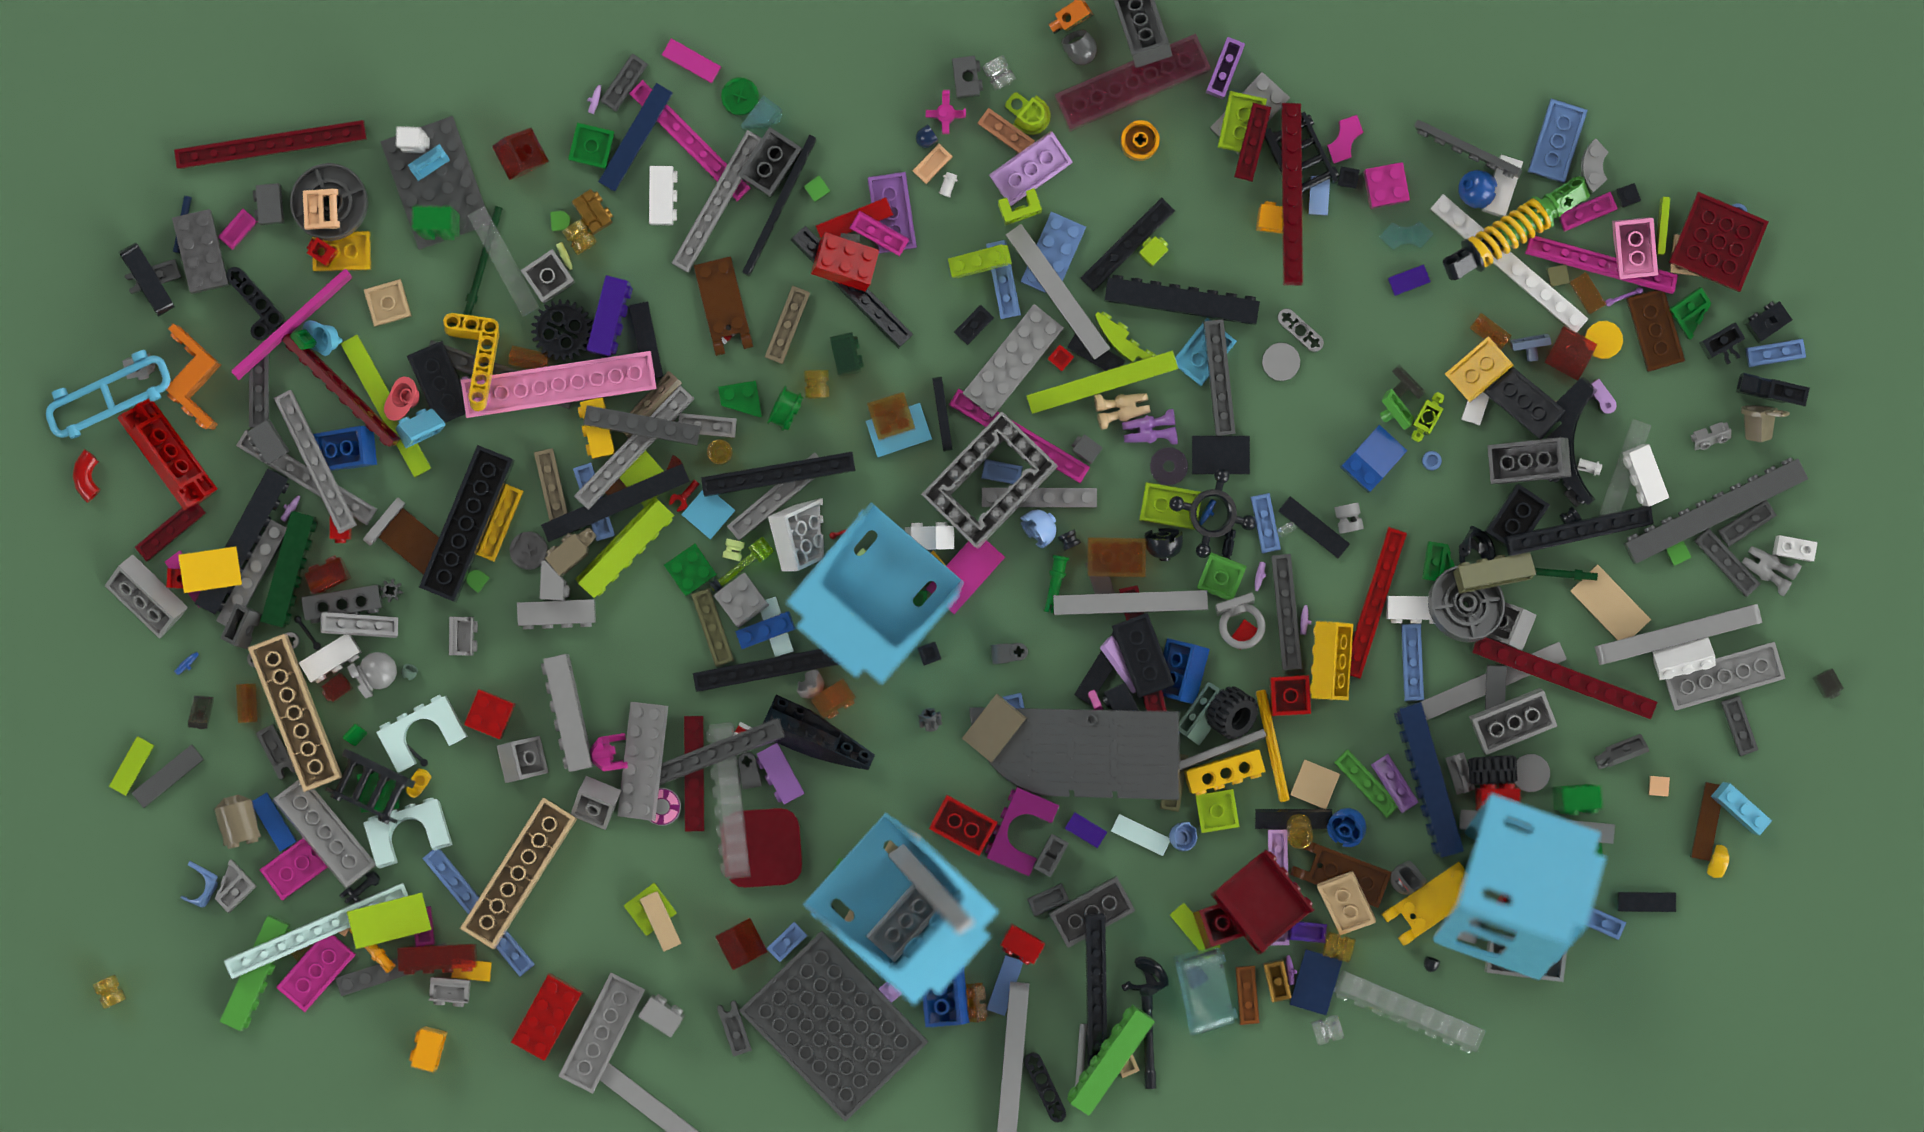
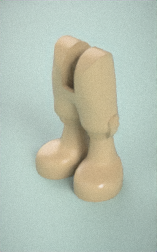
M1147 393L1120 394L1114 400H1106L1101 394L1094 395L1096 412L1120 408L1116 412L1097 414L1100 429H1107L1109 423L1117 419L1127 422L1129 419L1150 413V405L1136 407L1135 404L1147 401Z

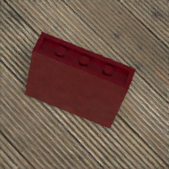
M1267 850L1262 851L1210 894L1258 955L1265 952L1271 944L1305 916L1314 911L1311 900L1301 894L1299 885L1290 880L1288 871L1283 866L1280 867L1276 862V856Z

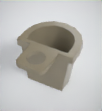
M1742 406L1741 413L1744 414L1745 438L1757 442L1772 439L1775 416L1785 417L1790 415V412L1777 410V408L1769 406Z

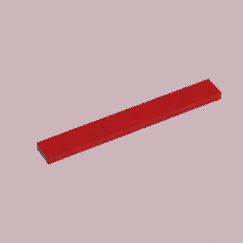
M1388 527L1352 639L1350 676L1361 679L1407 535L1406 532Z

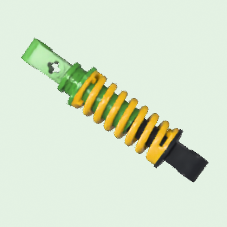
M1584 177L1572 178L1550 194H1545L1542 199L1537 196L1531 197L1530 200L1519 206L1517 211L1513 210L1508 216L1501 217L1500 221H1495L1492 226H1487L1483 231L1477 232L1475 237L1471 236L1462 240V248L1443 259V265L1450 280H1458L1473 269L1482 272L1487 266L1493 264V257L1501 259L1502 252L1509 254L1510 247L1517 249L1519 247L1518 241L1525 244L1527 237H1535V231L1542 233L1544 229L1552 228L1554 226L1553 219L1561 217L1564 212L1590 197Z

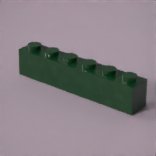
M291 510L260 622L285 628L286 625L290 624L292 614H289L291 606H295L297 600L295 591L296 588H300L302 582L300 573L306 567V552L310 551L313 540H310L312 532L315 533L318 522L315 521L316 517Z

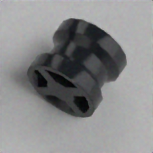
M1572 506L1568 512L1559 515L1563 523L1582 520L1581 516Z
M1075 529L1058 537L1059 541L1063 543L1064 551L1081 543L1080 539L1076 537Z

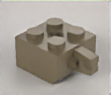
M590 528L578 535L569 533L561 539L562 544L560 546L554 545L546 552L547 556L545 559L557 574L563 577L588 556V546L597 536Z

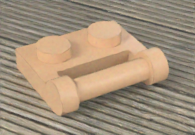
M338 189L303 191L305 230L340 228V221H338L337 217ZM325 196H329L330 221H325L324 218Z

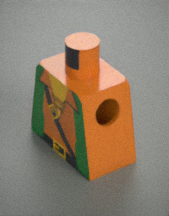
M1075 0L1055 14L1057 19L1048 25L1054 34L1062 29L1070 31L1094 16L1085 0ZM1070 14L1071 20L1066 22L1065 18Z

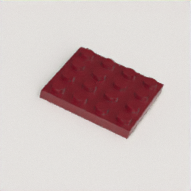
M1697 192L1669 263L1729 289L1741 292L1769 221Z

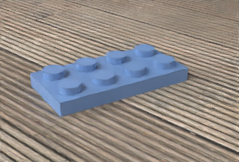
M1051 212L1037 246L1063 281L1086 227ZM1027 266L1021 283L1046 293Z

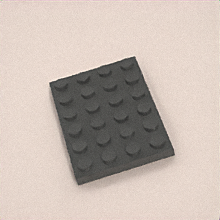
M453 116L419 127L430 138V147L426 149V153L440 144L450 161L419 181L411 172L408 164L424 155V153H403L401 148L396 146L397 136L380 141L411 229L413 206L454 208L460 214L459 236L491 224ZM412 230L419 250L446 241L441 237H435V240H424V238Z

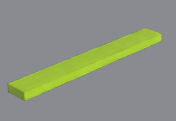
M357 334L340 344L382 420L398 435L395 428L399 424V420H390L384 413V405L390 392ZM401 440L396 444L414 478L432 469L418 443L408 448L404 447Z
M1171 350L1026 395L1033 414L1179 368L1174 352Z

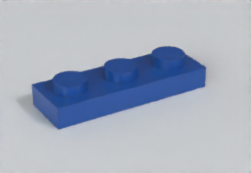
M787 611L735 632L741 649H744L796 628L790 612Z

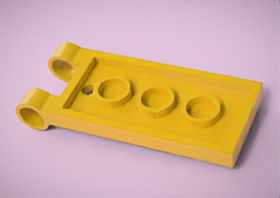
M1459 861L1381 914L1386 922H1389L1402 913L1409 923L1411 929L1398 937L1403 946L1449 916L1458 904L1467 875L1466 870ZM1415 914L1416 917L1414 919H1411L1410 915Z

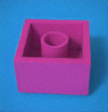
M1403 162L1369 168L1363 171L1370 209L1406 203L1410 200Z

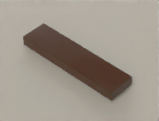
M1705 782L1690 856L1692 858L1707 861L1711 859L1721 805L1711 796L1720 786L1719 784Z

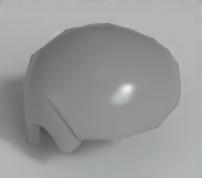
M808 671L805 673V680L803 682L798 681V689L796 691L800 697L809 699L816 697L822 692L824 680L819 671Z

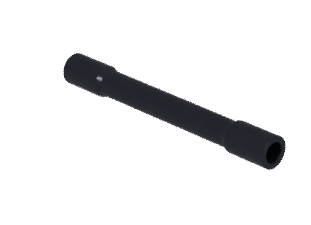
M1153 995L1141 996L1142 1011L1153 1018ZM1152 1025L1144 1037L1145 1089H1156Z

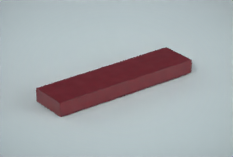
M1257 103L1252 104L1234 178L1253 182L1272 107Z
M200 504L194 505L185 511L181 508L137 544L135 549L148 562L203 517L206 512Z

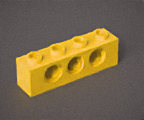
M1253 749L1183 770L1189 792L1195 793L1196 796L1207 793L1206 789H1222L1226 783L1238 784L1243 782V778L1250 777V779L1261 777V773L1266 772L1259 749ZM1242 762H1246L1248 765V769L1244 773L1239 771V765ZM1223 768H1228L1230 772L1226 778H1222L1220 774ZM1209 773L1211 781L1204 784L1202 777L1204 774Z

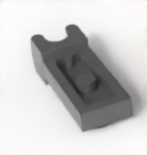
M176 259L151 266L161 284L182 278ZM132 273L124 276L128 280L135 279ZM137 281L136 285L129 289L131 294L142 291Z
M274 724L258 731L256 735L280 780L285 778L283 772L285 767H288L291 772H296L290 755Z
M736 1000L731 1002L732 1009L729 1012L725 1011L722 1005L717 1006L733 1057L752 1051Z

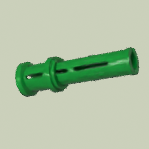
M1053 554L1052 570H1049L1051 581L1044 612H1049L1050 605H1052L1051 613H1054L1053 596L1059 595L1062 578L1066 577V563L1070 559Z

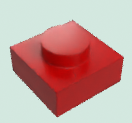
M1059 345L1049 356L1048 360L1062 372L1074 356L1063 346Z

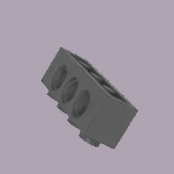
M380 585L301 597L305 620H310L311 624L321 622L319 606L323 602L328 604L327 613L360 615L361 611H367L368 614L377 613L379 608H383L381 590H379ZM360 596L366 598V604L363 607L357 604V599ZM341 599H345L348 604L344 610L338 607V602Z

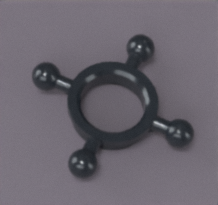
M1223 468L1218 469L1214 474L1216 480L1215 489L1201 492L1195 497L1192 504L1184 502L1179 496L1172 497L1169 501V506L1173 511H1181L1182 509L1189 511L1193 527L1203 535L1202 542L1196 547V554L1200 558H1207L1210 555V538L1225 535L1232 529L1235 523L1240 524L1245 530H1252L1256 526V520L1253 516H1237L1236 505L1233 499L1222 491L1224 483L1230 477L1229 472ZM1210 496L1221 499L1227 509L1226 521L1216 530L1205 529L1197 519L1198 505L1203 499Z

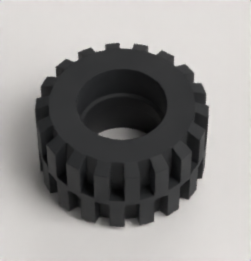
M1235 686L1226 687L1225 690L1222 689L1219 694H1216L1214 700L1210 702V707L1207 710L1208 724L1228 739L1241 738L1243 734L1248 733V730L1253 727V723L1257 719V701Z
M1484 756L1468 759L1469 783L1473 785L1504 784L1518 781L1517 760L1515 756Z

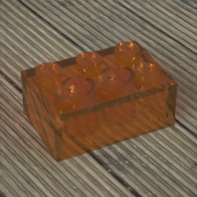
M1088 537L1087 577H1146V539Z

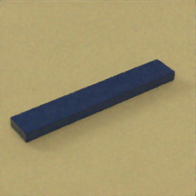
M658 83L655 84L598 181L599 183L616 192L673 92Z

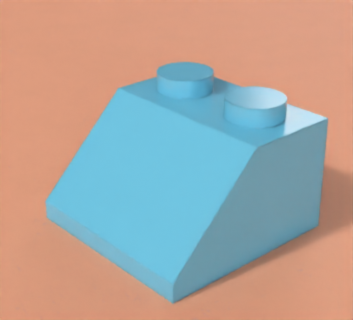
M426 408L415 413V417L410 419L408 416L398 421L399 424L395 429L405 448L440 433L446 426L433 409L428 411Z

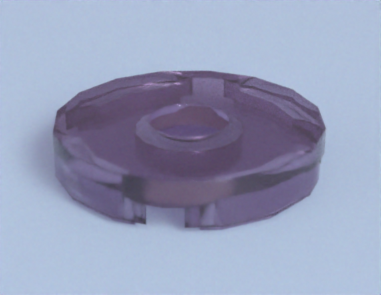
M1172 447L1158 450L1150 462V472L1153 478L1166 486L1181 482L1188 470V461L1185 455ZM1166 461L1173 462V471L1167 472L1164 470L1163 465Z

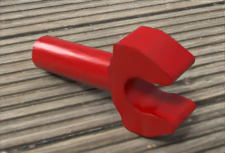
M694 479L682 494L676 495L674 493L670 497L669 505H672L676 500H680L681 506L678 507L677 512L685 510L688 507L687 498L700 484Z

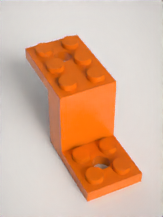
M173 323L168 328L172 332L170 336L178 343H184L186 345L184 349L195 357L169 384L166 389L169 392L167 396L173 402L181 403L183 405L181 409L187 415L195 416L197 418L195 422L201 428L214 430L219 424L191 398L217 371L221 364L186 331Z

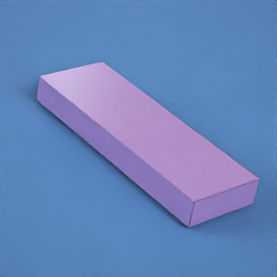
M1113 636L1108 637L1100 649L1130 691L1134 693L1136 690L1118 642Z

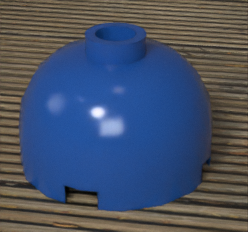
M1469 171L1461 178L1458 185V193L1461 200L1469 207L1482 209L1494 200L1497 182L1495 177L1486 171Z
M1342 808L1336 811L1327 824V831L1331 839L1336 843L1337 841L1343 843L1342 846L1344 847L1358 845L1365 836L1367 828L1363 815L1352 808Z

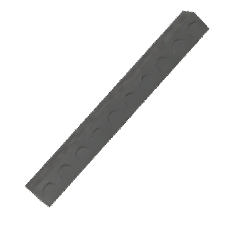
M1790 457L1781 462L1782 466L1778 468L1772 466L1764 470L1765 474L1760 477L1756 474L1747 478L1748 483L1741 485V483H1737L1730 487L1731 491L1725 494L1721 491L1713 495L1714 499L1709 502L1705 499L1696 503L1697 508L1693 510L1686 508L1678 512V517L1672 519L1670 516L1662 520V525L1658 527L1652 525L1645 528V533L1640 536L1635 533L1627 537L1628 541L1623 544L1633 564L1639 563L1808 480L1799 459L1793 460Z

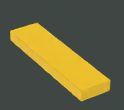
M505 484L476 555L495 562L524 491Z

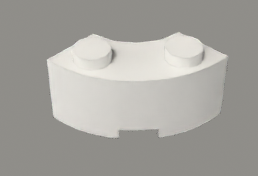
M936 522V526L923 527V523H911V527H905V532L926 550L954 549V526H947V522Z

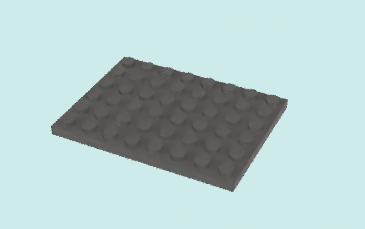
M823 931L816 935L739 1010L845 1122L929 1042Z

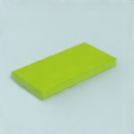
M422 892L347 911L356 949L431 930Z

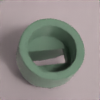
M405 664L401 675L404 679L405 677L408 678V681L413 680L417 675L418 669L414 665Z

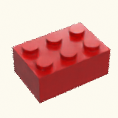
M825 232L820 239L811 274L865 292L870 286L879 250Z
M1504 783L1499 784V787H1496L1495 784H1482L1480 788H1475L1476 811L1480 810L1490 794L1521 804L1520 788L1515 787V784Z
M946 795L929 829L980 856L998 822L957 799Z

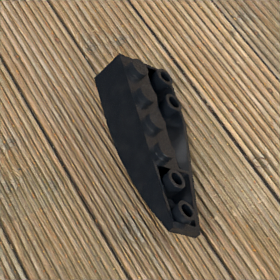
M779 695L775 696L763 722L764 724L771 720L779 719L785 737L774 742L816 759L847 767L869 770L875 757L874 753L812 710Z

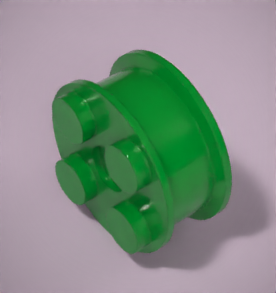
M785 385L772 408L767 424L772 422L782 427L781 431H784V429L789 430L793 417L801 406L803 400L802 393L797 395L787 390Z

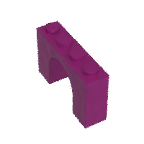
M1017 787L1016 790L1012 789L1007 800L1011 802L1008 808L1004 807L1000 818H1003L1000 826L996 825L992 834L996 837L993 844L988 843L985 853L988 854V859L1030 876L1037 858L1021 852L1011 845L1007 835L1008 827L1014 818L1023 814L1034 815L1052 823L1060 805Z

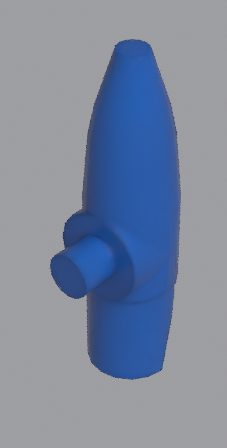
M1213 499L1209 501L1199 519L1201 526L1210 515L1213 516L1215 514L1212 512L1216 501Z
M195 652L187 657L174 672L180 675L186 669L190 671L192 669L190 665L199 653Z

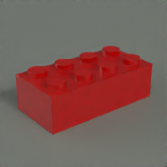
M548 974L511 1043L545 1061L583 991L552 974Z

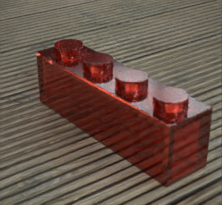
M477 944L397 948L398 971H403L404 975L415 974L417 970H423V974H431L437 969H442V973L454 972V969L461 968V972L473 971V968L478 967Z

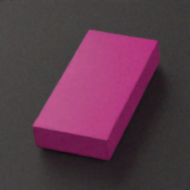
M242 209L220 233L218 238L233 250L258 221L245 209Z

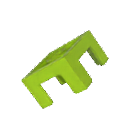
M1035 188L1026 191L1027 195L1025 197L1029 206H1019L1013 212L1008 198L998 200V206L1005 226L1042 213Z

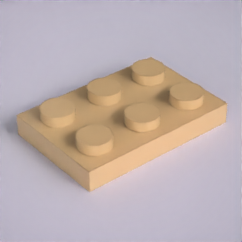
M1353 871L1317 884V888L1340 936L1376 923V918Z

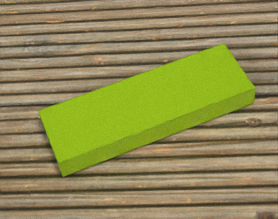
M1670 197L1660 198L1656 238L1657 256L1664 255L1666 251Z
M137 736L109 787L127 796L155 745Z
M1184 902L1169 914L1206 959L1221 947L1218 945L1205 950L1194 915Z

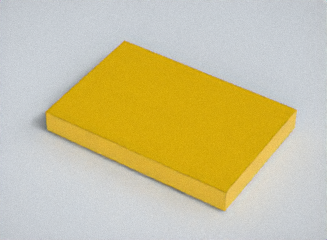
M356 231L339 240L324 241L339 251L329 267L312 257L313 271L371 270L370 231ZM324 248L319 249V255L325 253Z
M1488 336L1448 370L1445 375L1470 403L1514 365Z
M236 546L178 555L184 593L242 585Z

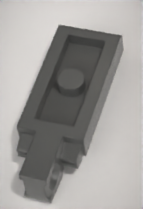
M1639 734L1606 747V750L1602 754L1595 756L1594 759L1598 769H1602L1647 753L1649 748L1642 735Z

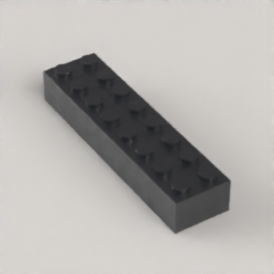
M477 445L419 588L457 603L515 460Z

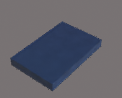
M1305 949L1289 1005L1327 1016L1343 960Z

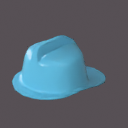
M313 320L306 321L303 324L302 330L306 329L317 342L315 347L311 349L324 356L329 355L342 342V338L338 336L337 330L333 326L322 325Z

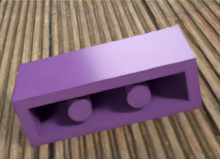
M1227 37L1206 90L1207 94L1222 100L1224 99L1245 43Z
M778 743L757 753L758 758H756L760 769L764 768L767 775H765V778L770 786L774 785L776 789L774 795L779 803L783 802V804H786L805 793Z

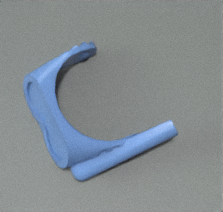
M189 861L188 866L203 875L206 883L205 890L199 898L190 900L183 895L180 898L203 908L208 904L218 886L216 882L218 876Z

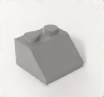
M541 561L540 599L566 601V597L570 596V585H567V581L562 576H559L547 561Z
M1505 602V611L1501 623L1487 637L1523 650L1537 615Z
M540 736L497 746L505 783L549 773Z
M586 776L578 791L571 815L606 830L621 790Z

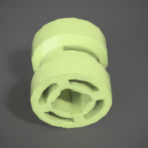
M726 539L725 545L727 547L723 551L722 557L741 562V550L744 549L745 543Z

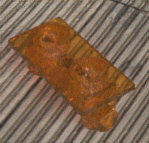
M1480 313L1470 327L1471 330L1483 339L1489 336L1500 350H1502L1512 336L1482 313Z
M512 345L508 364L529 369L547 367L548 353L541 354V351Z
M256 684L236 685L238 723L257 722Z
M983 982L966 984L970 1022L986 1021V1017H988L986 1003L980 1004L979 1000H986Z

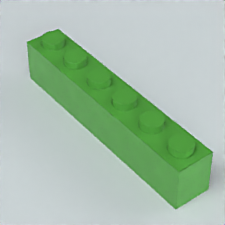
M271 915L267 916L253 947L292 931L289 929L291 924ZM274 961L240 975L221 1017V1023L239 1031L249 1027L252 1020L250 1014L252 1010L256 1011L260 1002L258 1000L260 992L264 993L268 985L265 981L268 975H272L276 967L273 964Z
M1133 1004L1125 1010L1120 1023L1113 1027L1109 1039L1102 1043L1100 1052L1093 1056L1088 1069L1081 1073L1077 1085L1070 1089L1067 1100L1071 1105L1090 1116L1155 1021L1150 1015Z

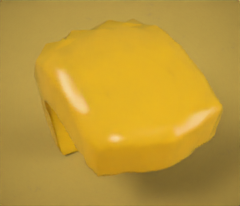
M418 768L411 777L412 780L416 781L413 789L406 786V793L410 797H418L431 780L430 773L427 770Z
M1716 845L1708 865L1707 874L1713 878H1722L1728 867L1729 853L1725 846Z

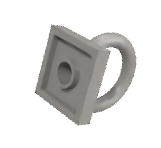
M1253 592L1216 604L1215 606L1217 616L1222 615L1219 622L1220 634L1224 641L1234 648L1247 649L1253 647L1264 635L1265 620L1262 613L1252 605L1255 601ZM1247 611L1257 620V632L1250 640L1237 641L1229 635L1227 622L1229 617H1234Z

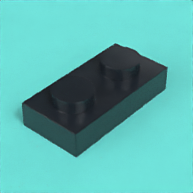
M980 304L954 333L968 346L994 317Z

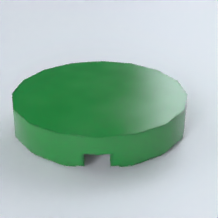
M737 77L729 80L724 85L721 100L728 112L733 115L743 116L751 113L756 108L759 102V93L752 81Z

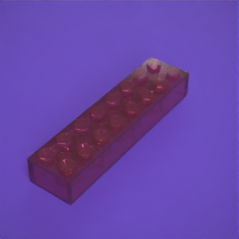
M1196 33L1170 44L1171 57L1137 68L1134 61H1131L1056 93L1054 98L1069 132L1210 72L1211 67Z

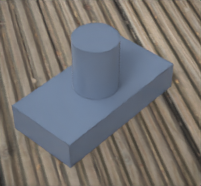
M1548 334L1510 340V347L1513 351L1526 349L1527 361L1539 359L1537 347L1551 345V338Z

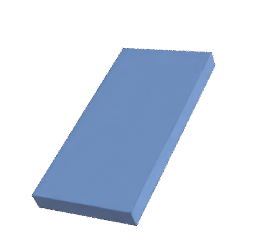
M1550 99L1528 169L1529 173L1565 183L1588 110Z

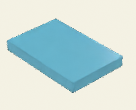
M1203 323L1175 357L1178 368L1200 386L1209 377ZM1225 332L1228 353L1237 341Z
M920 403L866 421L877 457L932 440Z

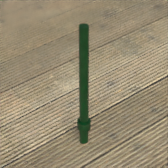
M495 206L471 290L466 296L465 301L467 303L464 315H471L474 304L478 300L477 293L503 209Z
M1535 568L1537 576L1572 578L1574 581H1582V579L1597 581L1598 573L1583 572V570L1579 569L1568 571Z

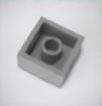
M553 249L520 270L543 304L576 283Z
M745 572L714 594V597L738 628L769 606Z
M659 994L657 996L652 995L638 1017L671 1038L685 1017L683 1014L684 1010L675 1004L670 1006L666 1003L667 999Z

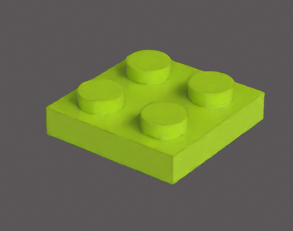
M1233 789L1195 795L1201 833L1240 827Z
M655 882L623 905L646 936L653 932L654 929L640 901L641 898L658 891L669 917L671 918L677 914Z

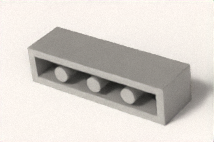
M595 600L517 603L518 626H523V630L534 629V625H542V629L553 628L554 624H561V628H571L573 624L580 623V627H592V623H596Z

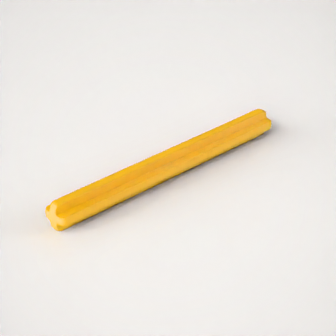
M1264 689L1256 691V697L1263 729L1266 733L1265 738L1279 801L1286 802L1290 798L1267 693Z

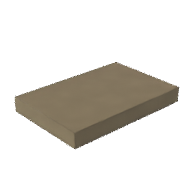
M996 694L962 739L992 763L1027 718L1000 695Z

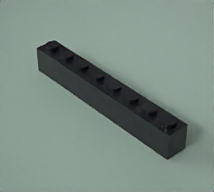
M1112 275V278L1108 277L1105 302L1223 319L1225 321L1250 325L1257 324L1260 301H1256V297L1253 296L1237 298V294L1226 293V296L1218 295V291L1207 290V293L1199 292V288L1188 287L1187 290L1181 289V285L1169 284L1168 287L1162 286V282L1150 281L1149 284L1143 283V279L1131 278V281L1124 280V276Z
M267 468L225 548L236 546L240 574L244 570L241 567L244 560L248 562L253 554V551L250 549L254 543L257 545L262 537V534H260L262 527L267 528L271 517H269L272 510L276 511L281 502L278 500L280 494H285L290 485L287 483L288 478L270 468ZM235 586L202 590L195 604L213 614H216L217 611L221 612L226 603L223 601L226 594L230 595Z

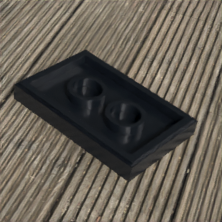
M1192 436V474H1215L1221 468L1226 469L1229 474H1250V436Z

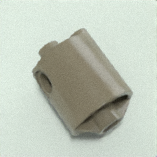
M235 795L224 798L214 808L218 827L223 837V846L231 849L240 846L239 842L246 841V844L259 841L258 837H261V834L257 827V818L252 799Z

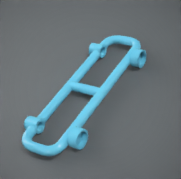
M141 350L131 355L134 364L70 394H68L66 388L53 391L54 401L46 409V419L51 432L56 437L64 438L69 436L70 439L81 436L80 430L148 398L150 401L160 399V393L165 391L170 384V374L164 360L155 355L148 357L146 350ZM152 363L158 365L163 378L160 385L151 387L120 404H114L107 384ZM101 388L108 407L107 410L77 424L70 425L64 430H60L57 427L53 415L55 409Z

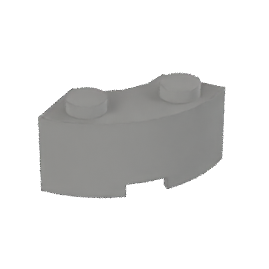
M1596 138L1588 145L1581 160V177H1584L1590 195L1607 180L1603 171V162L1609 152Z

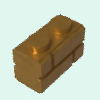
M590 189L574 199L572 203L592 234L595 235L613 222L610 218L614 216L608 207L604 209L600 202L603 199L597 191L593 192Z
M1283 960L1263 963L1271 1001L1277 1002L1290 999L1291 993Z

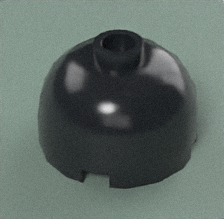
M1158 528L1159 532L1153 533V530L1146 532L1144 535L1146 549L1150 555L1159 558L1160 561L1171 560V557L1176 556L1183 546V532L1179 533L1178 529Z

